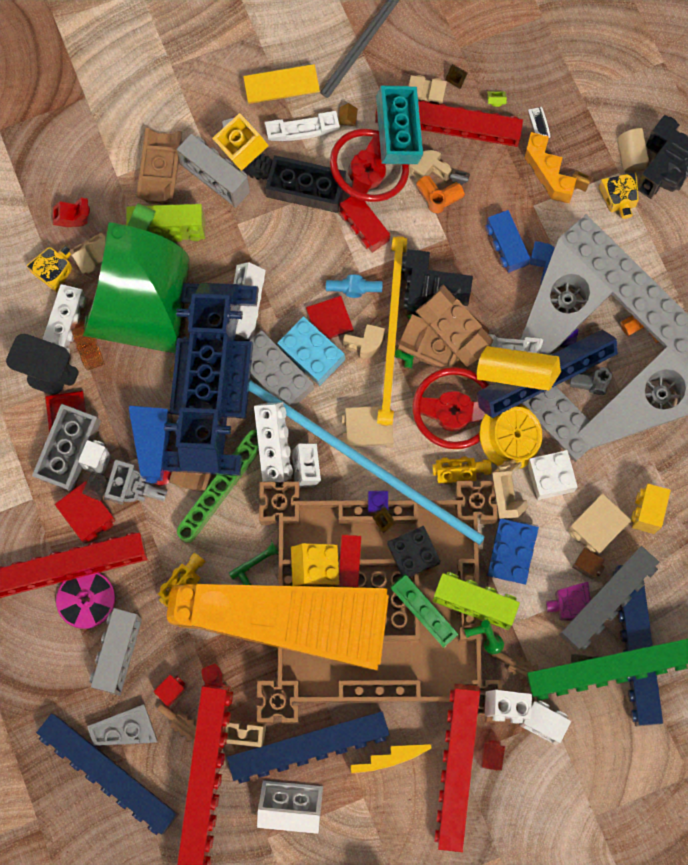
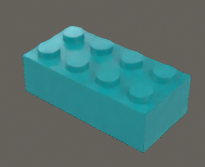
M381 85L376 94L382 164H418L423 156L417 87Z

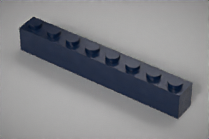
M602 329L552 354V356H559L561 373L552 387L617 355V338ZM496 382L477 392L478 405L488 416L494 418L546 390Z
M618 565L615 568L613 576L623 565ZM645 585L638 592L634 590L630 594L632 599L625 606L621 604L620 610H618V620L622 622L623 630H620L621 641L625 642V650L623 652L653 646ZM655 672L648 673V677L636 680L635 676L628 678L631 690H628L629 701L633 703L631 719L632 722H635L636 727L663 724L658 680Z
M382 711L228 756L227 760L233 781H238L241 784L251 781V776L258 775V778L270 775L269 771L275 769L278 772L289 770V765L295 763L299 767L309 764L308 760L316 758L319 761L329 758V753L336 752V755L348 752L347 748L355 746V749L367 747V742L374 741L375 744L387 741L386 737L390 734Z
M51 713L36 732L43 744L46 746L52 745L55 748L54 753L62 759L64 757L68 758L71 761L69 763L71 767L78 772L80 769L84 771L87 780L93 784L95 782L102 786L100 790L109 797L111 795L118 799L116 803L123 809L128 807L133 811L132 816L139 822L144 820L149 824L147 828L155 835L158 833L163 835L179 814L56 714Z

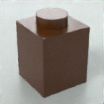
M584 548L572 568L593 579L596 575L599 577L605 567L602 564L605 560Z

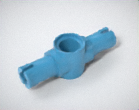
M348 275L343 280H326V292H343L347 297L359 298L362 297V294H366V292L382 293L383 282L366 281L360 275Z

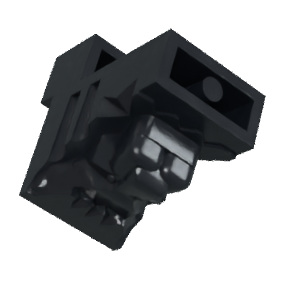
M665 114L652 130L646 147L656 153L657 156L642 174L637 185L638 191L650 199L657 194L660 188L670 192L679 191L685 179L688 178V136L678 132L680 124L674 118L668 117Z
M408 249L407 256L403 255L401 273H404V280H407L403 308L407 309L406 316L412 314L419 316L416 310L431 299L442 285L463 306H468L473 276L428 270L430 252Z

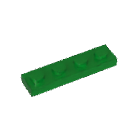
M406 574L390 586L394 593L443 648L459 635Z

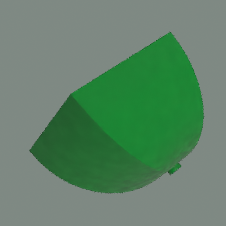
M109 222L96 293L90 315L85 318L83 336L176 354L177 338L180 335L182 317H177L176 310L177 308L183 309L184 306L181 302L183 283H187L190 263L189 256L185 250L176 243L149 231Z

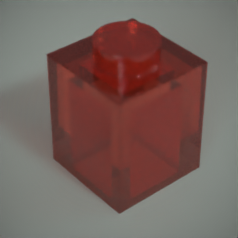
M489 740V743L483 744L480 768L502 771L505 746H501L500 741Z

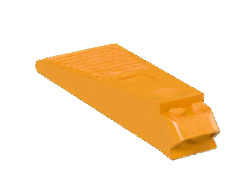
M219 584L175 585L171 588L169 595L167 620L170 624L178 627L200 629L378 671V665H381L389 595H387L388 589Z

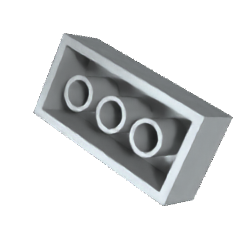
M190 134L176 149L181 166L236 208L250 193L247 174L243 170H237L233 167L234 165L229 159H223L219 156L220 154L216 149L206 146L202 138Z
M262 330L249 341L253 343L250 377L257 385L291 408H294L314 390L313 382Z
M61 404L32 476L68 491H73L83 468L78 462L87 440L94 441L101 420L93 415Z
M113 608L112 613H109L107 618L109 626L107 632H104L101 638L102 650L97 653L95 663H97L96 671H93L90 676L89 682L92 683V688L121 696L142 618L137 614Z

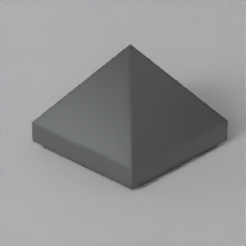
M452 170L450 175L452 181L460 183V185L468 182L470 173Z

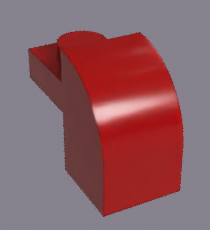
M81 197L74 204L58 202L53 207V225L81 227L88 224V216L90 214L88 199Z

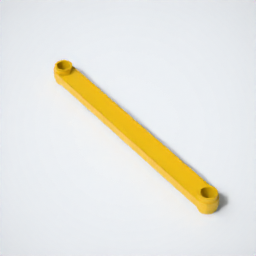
M404 236L392 237L391 251H395L383 401L382 409H378L377 424L382 426L393 425L394 410H390L402 255L407 250V238Z

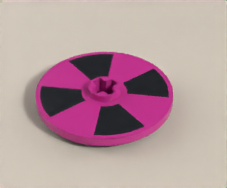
M100 573L64 581L56 596V606L61 618L70 626L79 629H89L100 625L108 618L109 613H112L115 605L113 586ZM88 595L90 601H86L85 604H83V601L81 600L82 597L86 598V596Z

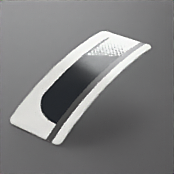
M543 108L529 109L535 133L549 136L550 138Z

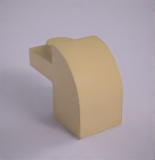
M427 150L423 151V156L418 164L409 165V174L420 180V178L429 176L432 172L447 182L452 169L446 162L440 161L441 153Z
M367 324L364 338L345 334L343 347L353 352L359 350L360 358L373 357L382 347L385 328Z

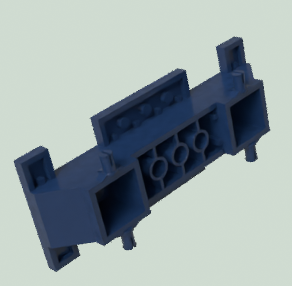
M183 283L181 302L183 304H190L188 309L177 308L176 315L177 317H188V332L190 336L189 339L177 338L169 409L171 415H179L176 423H164V426H166L164 431H175L178 452L165 451L163 471L241 475L242 456L225 455L224 444L225 434H231V426H226L227 418L246 419L253 343L249 341H235L237 319L243 318V312L238 311V306L257 307L258 286L221 283ZM220 318L218 324L212 325L214 319ZM204 430H208L207 437L201 438V433Z

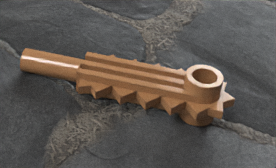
M502 652L492 654V657L509 665L508 672H512L513 676L519 674L520 680L525 678L528 672L539 670L538 664L531 666L530 660L524 662V657H519L518 654L513 658Z
M161 703L157 710L172 721L170 728H174V732L180 731L181 737L187 736V742L193 740L194 747L196 732L194 719L188 720V714L184 715L183 711L180 714H175Z

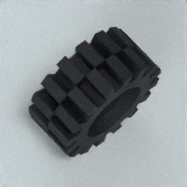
M263 153L259 154L243 171L251 178L268 179L273 160Z

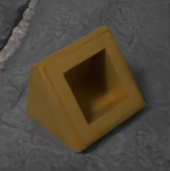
M350 103L341 106L338 118L339 125L356 126L358 108Z
M575 170L572 175L573 178H577L575 188L586 192L592 176Z

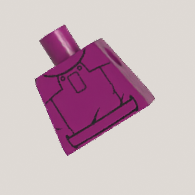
M584 582L558 590L555 593L556 600L546 601L547 613L558 612L559 620L572 621L591 600L589 583Z

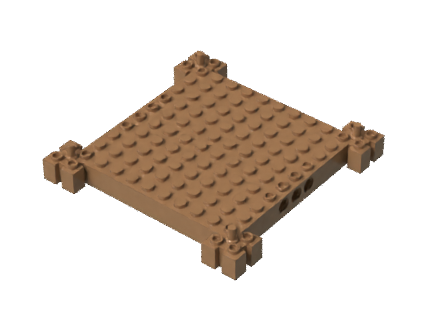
M457 481L455 486L456 500H431L477 532L478 518H480V524H496L497 504H491V501L496 499L494 481H480L479 487H473V481ZM260 482V501L265 502V505H259L260 524L276 525V519H279V586H292V546L302 543L337 545L339 568L342 535L361 536L358 587L348 588L388 589L387 595H389L381 665H378V671L278 648V687H275L274 681H257V698L263 699V706H257V723L275 724V718L282 717L283 724H299V706H293V703H453L449 702L450 689L454 690L455 683L480 687L477 722L478 717H485V723H501L500 721H492L493 717L485 716L486 691L502 690V680H485L484 686H482L480 634L467 638L464 630L480 626V620L432 602L442 573L447 574V572L456 574L459 576L458 579L465 582L467 579L478 583L477 586L479 587L478 544L414 501H388V511L393 516L395 524L385 533H382L372 518L377 512H368V501H300L299 482H283V488H277L276 482ZM421 526L425 527L441 563L410 577V580L459 634L444 648L390 588L401 577V574L387 542Z

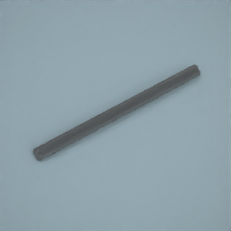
M387 0L321 89V94L324 97H330L400 0Z

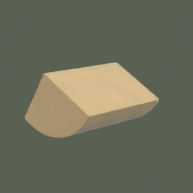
M637 128L622 133L618 137L623 171L646 169L649 161L643 129Z

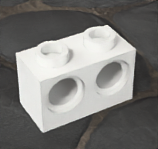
M87 440L78 461L85 471L102 477L111 458V454L108 452V448L104 447V443L97 440L93 442Z
M298 444L291 451L294 480L299 482L300 488H314L321 481L317 444Z
M502 690L486 691L485 716L493 717L492 721L504 722L505 719H510V723L522 724L523 720L531 719L532 694Z

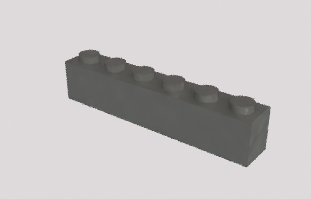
M643 546L638 548L559 635L576 651L580 648L585 650L592 642L590 640L591 636L594 633L599 635L605 628L603 623L607 619L611 621L619 613L616 609L621 604L625 606L632 599L630 594L634 590L638 592L644 586L643 580L648 575L651 578L658 570L656 565L659 561Z

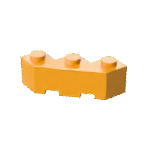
M531 132L524 158L528 164L530 163L535 175L547 189L550 198L570 204L577 178L559 174L563 157L545 153L549 136Z

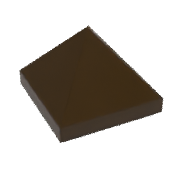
M452 64L445 81L461 89L468 72Z
M383 507L372 517L382 533H385L395 524L393 516L386 507Z

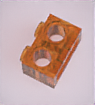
M84 326L71 330L86 370L105 365L97 339L83 336Z

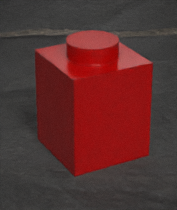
M170 674L153 692L166 706L170 707L186 691L183 687L185 683L178 675L174 678Z

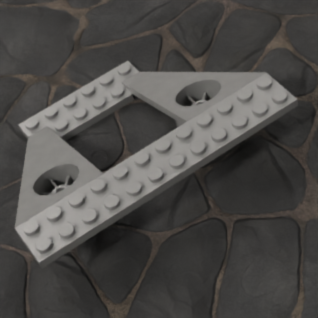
M587 214L559 237L521 340H525L526 337L543 339L539 354L550 355L612 294L665 349L591 421L556 386L552 387L550 391L546 390L521 403L537 417L541 427L564 451L568 450L569 456L575 462L590 449L688 416V314ZM565 287V291L562 293L558 290V288ZM568 288L574 289L576 292H569ZM554 292L558 299H551L550 294ZM579 293L583 300H577L576 295ZM552 303H558L556 309ZM580 304L584 305V307L578 310L575 305ZM659 380V386L657 387L650 383L651 381ZM662 381L668 383L670 386L668 388L666 386H662ZM646 385L652 390V393H645ZM673 387L676 394H671L669 389ZM678 399L677 405L673 406L669 400ZM666 404L669 409L663 410L662 406Z

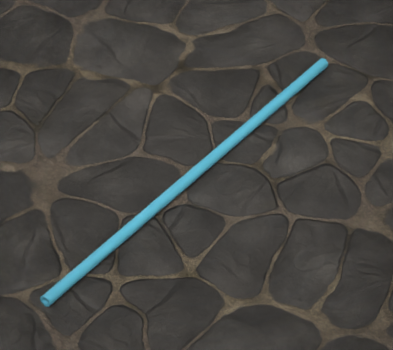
M250 380V392L267 403L283 402ZM283 402L286 416L480 545L483 542L485 536Z

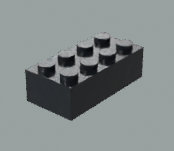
M274 155L265 187L267 198L338 213L344 191L335 181L330 167ZM339 169L342 178L346 182V171Z

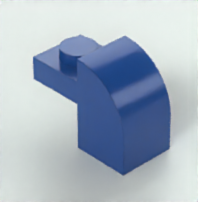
M535 241L529 264L544 268L540 282L541 285L555 247L548 243Z

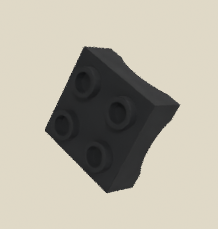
M424 526L387 542L401 576L406 574L410 578L441 563Z

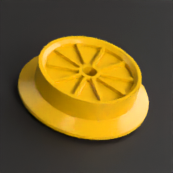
M519 404L494 418L485 413L480 425L481 446L487 458L496 466L502 465L507 460H515V463L521 462L522 466L519 468L521 469L527 466L529 459L535 458L542 442L540 422L531 410L523 404Z

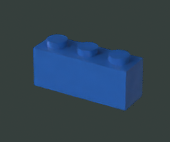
M509 210L488 217L485 229L487 234L493 238L492 244L494 250L498 251L501 256L499 259L502 267L506 268L509 273L528 266L530 256Z

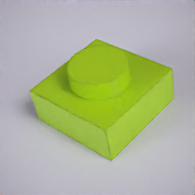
M487 91L488 104L495 107L506 104V92Z

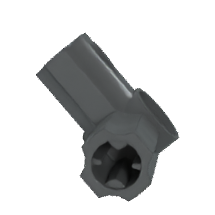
M604 367L593 373L582 372L570 378L569 387L589 390L590 393L596 395H605L607 386L612 378V373L609 372L608 368Z

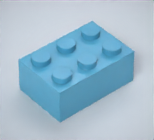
M304 316L277 343L283 353L319 386L346 360L345 354Z

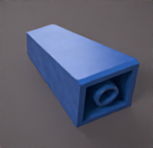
M129 406L140 475L147 483L163 481L165 451H168L171 432L164 431V427H166L164 423H172L173 417L168 409Z

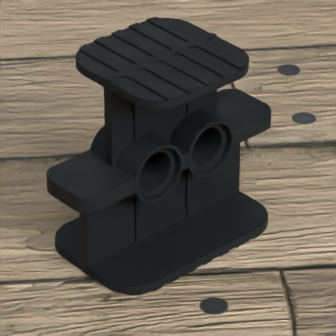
M19 334L15 338L6 358L7 366L10 369L28 375L27 383L30 387L51 395L59 394L65 384L68 386L74 385L79 374L78 369L69 364L70 355L65 347L29 334Z

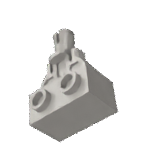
M115 460L104 500L123 505L124 502H134L136 500L144 502L145 497H150L164 502L168 490L149 485L150 483L147 484L145 479L141 477L140 472L134 470V465Z

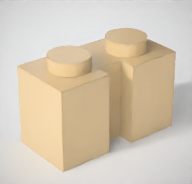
M411 75L409 86L417 87L419 102L427 101L436 105L443 104L446 81L439 78L428 81L425 80L424 76Z
M99 233L69 250L83 274L94 271L96 269L95 265L102 262L105 236Z
M230 720V723L225 727V732L228 733V744L262 747L264 745L266 724L250 722L247 726H242L243 721Z

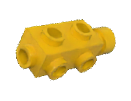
M462 456L459 459L444 457L436 460V464H432L433 476H437L438 483L449 484L457 481H476V473L490 475L492 474V467L489 459L475 462L474 458H468L467 456Z
M195 552L190 556V561L186 566L181 564L175 568L167 583L161 585L160 592L157 595L161 597L159 601L166 607H168L169 595L173 586L197 585V582L200 580L201 577L195 572L199 567L202 568L206 561Z

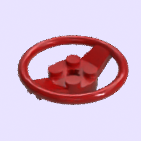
M357 129L350 131L340 137L332 148L330 168L335 181L346 193L360 201L380 202L396 196L404 188L408 180L409 164H401V178L393 189L382 194H367L370 189L378 188L386 175V164H382L378 130ZM360 136L373 137L366 150H361L351 160L347 173L352 181V186H350L339 172L337 165L338 153L341 147L353 138Z
M458 367L440 369L427 376L415 392L412 404L415 423L420 432L435 445L447 449L471 447L480 442V432L468 440L458 442L446 441L428 430L421 415L436 420L444 430L451 432L460 431L469 423L482 421L485 412L479 408L478 402H472L468 395L457 391L443 393L440 398H425L422 395L433 381L447 375H460L470 378L482 389L488 387L489 384L484 380H478L477 374L468 369ZM455 408L458 412H456V415H452V412H449V410Z

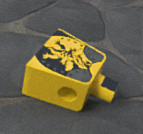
M636 173L602 179L599 189L609 211H620L622 219L632 217L631 208H635L638 203Z
M64 245L57 253L49 247L27 265L30 273L57 293L60 285H63L72 270V266L67 260L71 256L70 249Z

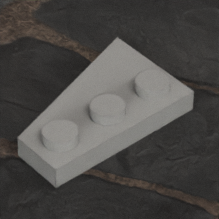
M145 704L87 726L94 746L158 743Z

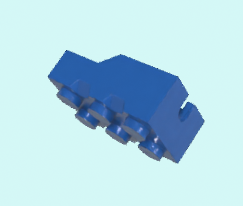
M508 518L499 519L487 576L526 585L539 526Z

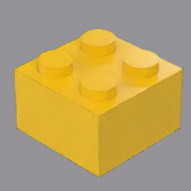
M240 113L212 138L241 171L269 146Z
M647 484L644 488H641L635 498L637 507L635 511L633 510L630 522H633L632 528L655 534L660 530L663 525L671 490L652 484Z
M302 543L291 547L292 586L332 587L339 585L337 545Z

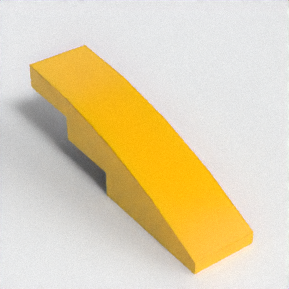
M431 744L391 746V755H372L371 764L351 765V774L393 767L432 749Z

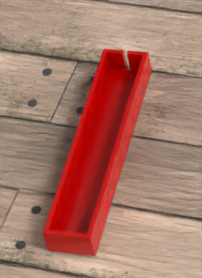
M206 683L201 688L177 865L211 864V856H208V852L210 853L214 842V836L211 835V831H213V827L215 828L217 820L214 810L218 807L220 794L216 793L222 783L223 774L219 773L225 761V753H222V749L227 744L228 739L225 727L230 723L231 712H228V706L232 704L234 692L230 691L231 686Z

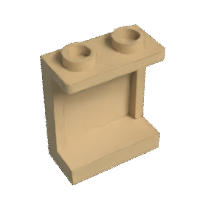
M382 406L345 408L346 414H342V426H346L347 433H343V442L350 447L386 445V448H393V425L382 426L377 424L378 409H382Z
M515 460L504 461L493 472L499 519L519 517L528 508L527 500H516L512 475L522 466L521 462L515 463Z
M602 493L568 530L574 540L577 542L580 540L585 545L584 548L598 556L630 523L631 519Z

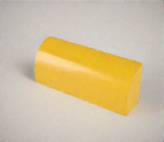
M315 64L243 76L248 104L320 92Z
M491 346L485 348L480 356L477 367L478 380L550 391L561 373L559 356Z

